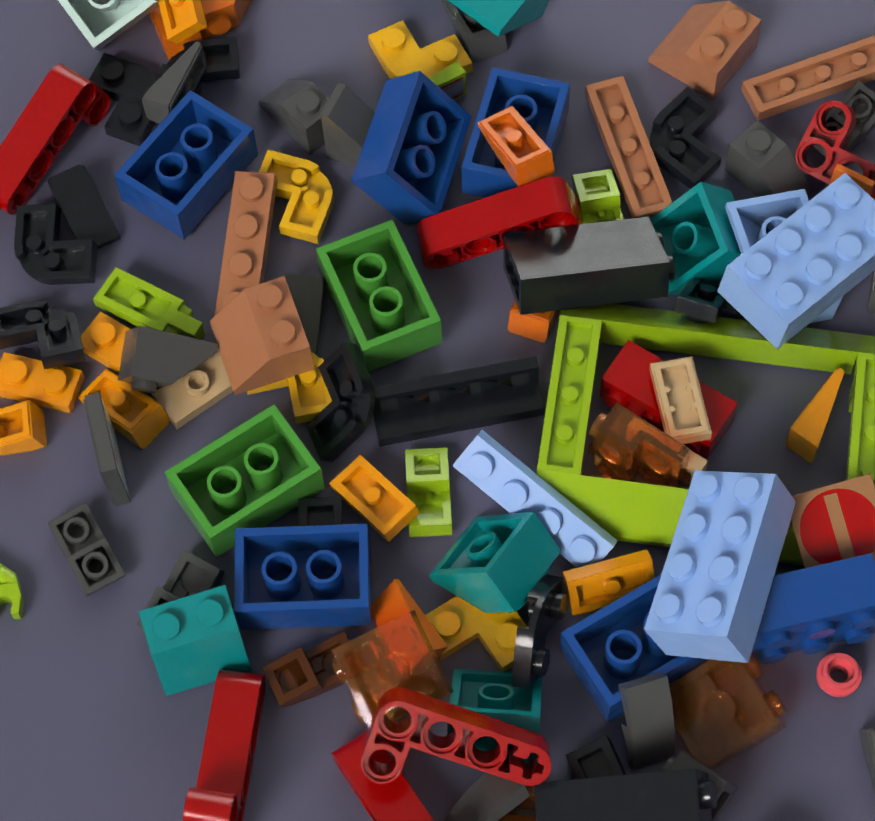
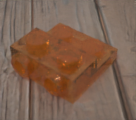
M618 403L615 404L608 415L601 413L596 418L589 431V435L594 437L589 445L588 453L595 456L594 464L604 477L633 482L638 474H640L647 484L678 488L683 486L690 448Z
M415 610L332 649L335 657L332 660L334 671L342 683L347 682L354 697L352 700L354 713L362 724H367L368 728L379 699L389 689L396 687L406 688L439 700L454 692ZM398 706L386 711L387 717L393 721L410 714L406 709Z
M752 653L749 663L710 659L669 685L676 729L691 754L712 769L742 750L752 749L787 727L781 716L787 713V710L774 690L766 693L757 678L764 673Z

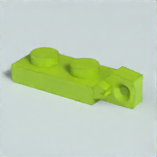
M115 267L93 298L96 307L137 327H147L203 340L206 336L203 322L191 317L193 312L185 306L184 300Z

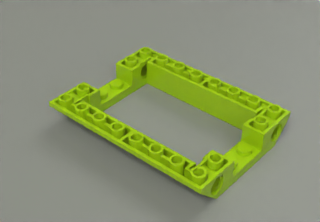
M605 304L561 310L536 474L617 541L670 548L689 489L582 475L588 420L598 362L599 342L624 346L630 340L644 349L834 372L836 369L841 368L845 371L844 374L850 375L856 361L854 378L849 393L848 412L851 413L845 480L871 473L875 486V336L804 327L779 349H776L747 320L719 317L715 324L711 322L696 323L687 319L684 314L674 311L620 304ZM790 520L778 562L803 565Z

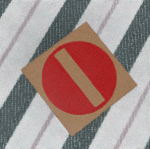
M871 473L792 495L796 504L791 517V524L804 568L872 553L875 561V486Z

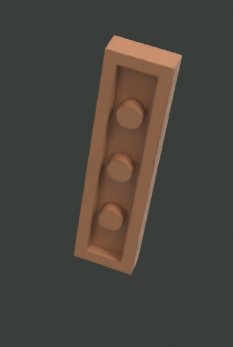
M875 35L742 81L741 91L757 121L851 89L858 81L865 84L875 80Z
M624 76L585 85V96L631 217L653 218L673 202Z
M235 171L214 316L243 289L264 283L278 182L275 173Z

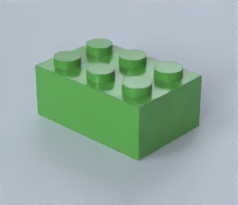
M393 219L316 248L319 273L325 278L326 288L351 342L357 345L368 372L442 344L441 319Z
M275 404L164 472L172 494L216 558L235 546V529L264 528L298 507V499L312 498L325 489L320 466Z

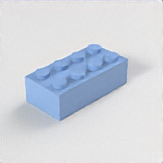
M844 173L728 264L717 292L776 349H779L875 270V200Z
M694 471L644 627L646 633L666 655L749 663L796 501L776 474Z

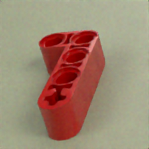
M58 64L50 70L0 146V209L10 215L17 213V205L27 204L80 121L82 120L90 126L98 125L109 111L111 105L110 96L94 82L64 64Z
M836 100L827 101L820 105L796 150V163L801 170L829 184L837 164L846 167L850 163H857L863 170V176L875 182V164L844 149L856 125V114L852 107ZM834 108L843 110L846 117L844 126L837 131H831L826 125V116ZM819 144L826 151V160L823 165L814 168L807 161V153L812 146ZM874 184V188H873L872 195H871V197H872L874 200H875V184Z
M550 176L424 218L417 223L416 230L424 266L430 269H442L503 249V233L583 224L578 199L567 181L562 177Z
M219 670L213 693L196 788H189L187 792L183 821H243L266 687L264 674Z
M400 687L387 690L379 699L364 740L361 760L363 774L367 779L377 784L390 783L398 778L410 747L526 786H535L544 782L551 773L552 767L548 742L537 732ZM396 706L403 707L410 713V716L404 721L396 722L387 717L386 711ZM443 721L451 724L454 730L447 736H437L431 732L430 727L436 722ZM484 736L492 737L498 742L497 746L489 751H482L476 748L474 743L477 739ZM508 744H512L513 750L509 749V751H508V755H509V756H508V758H506V756H507V745H508ZM385 749L390 751L395 758L389 763L382 764L374 761L371 754L376 750ZM530 753L537 754L538 758H532L529 764L522 762V759H527Z
M368 729L331 753L337 767L373 821H434L402 773L394 781L386 784L374 783L363 774L361 760ZM385 749L376 750L371 754L373 760L378 763L385 764L392 761V758Z

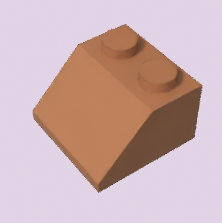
M730 1L692 5L650 55L648 62L714 100L757 48L762 20Z
M285 276L243 289L210 320V325L216 342L219 344L218 348L234 395L315 369L310 345Z

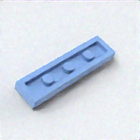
M483 430L478 433L452 465L510 514L534 512L560 548L561 552L559 554L576 568L601 562L617 542L612 535Z

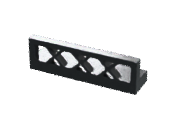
M536 356L374 387L375 405L373 418L379 447L545 415V406L539 386V365Z

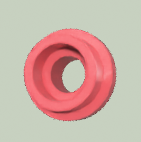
M840 652L826 655L819 662L816 670L818 685L825 693L834 697L851 695L857 690L862 679V671L858 662L850 655ZM834 670L842 671L846 676V680L844 682H836L831 678L830 673Z

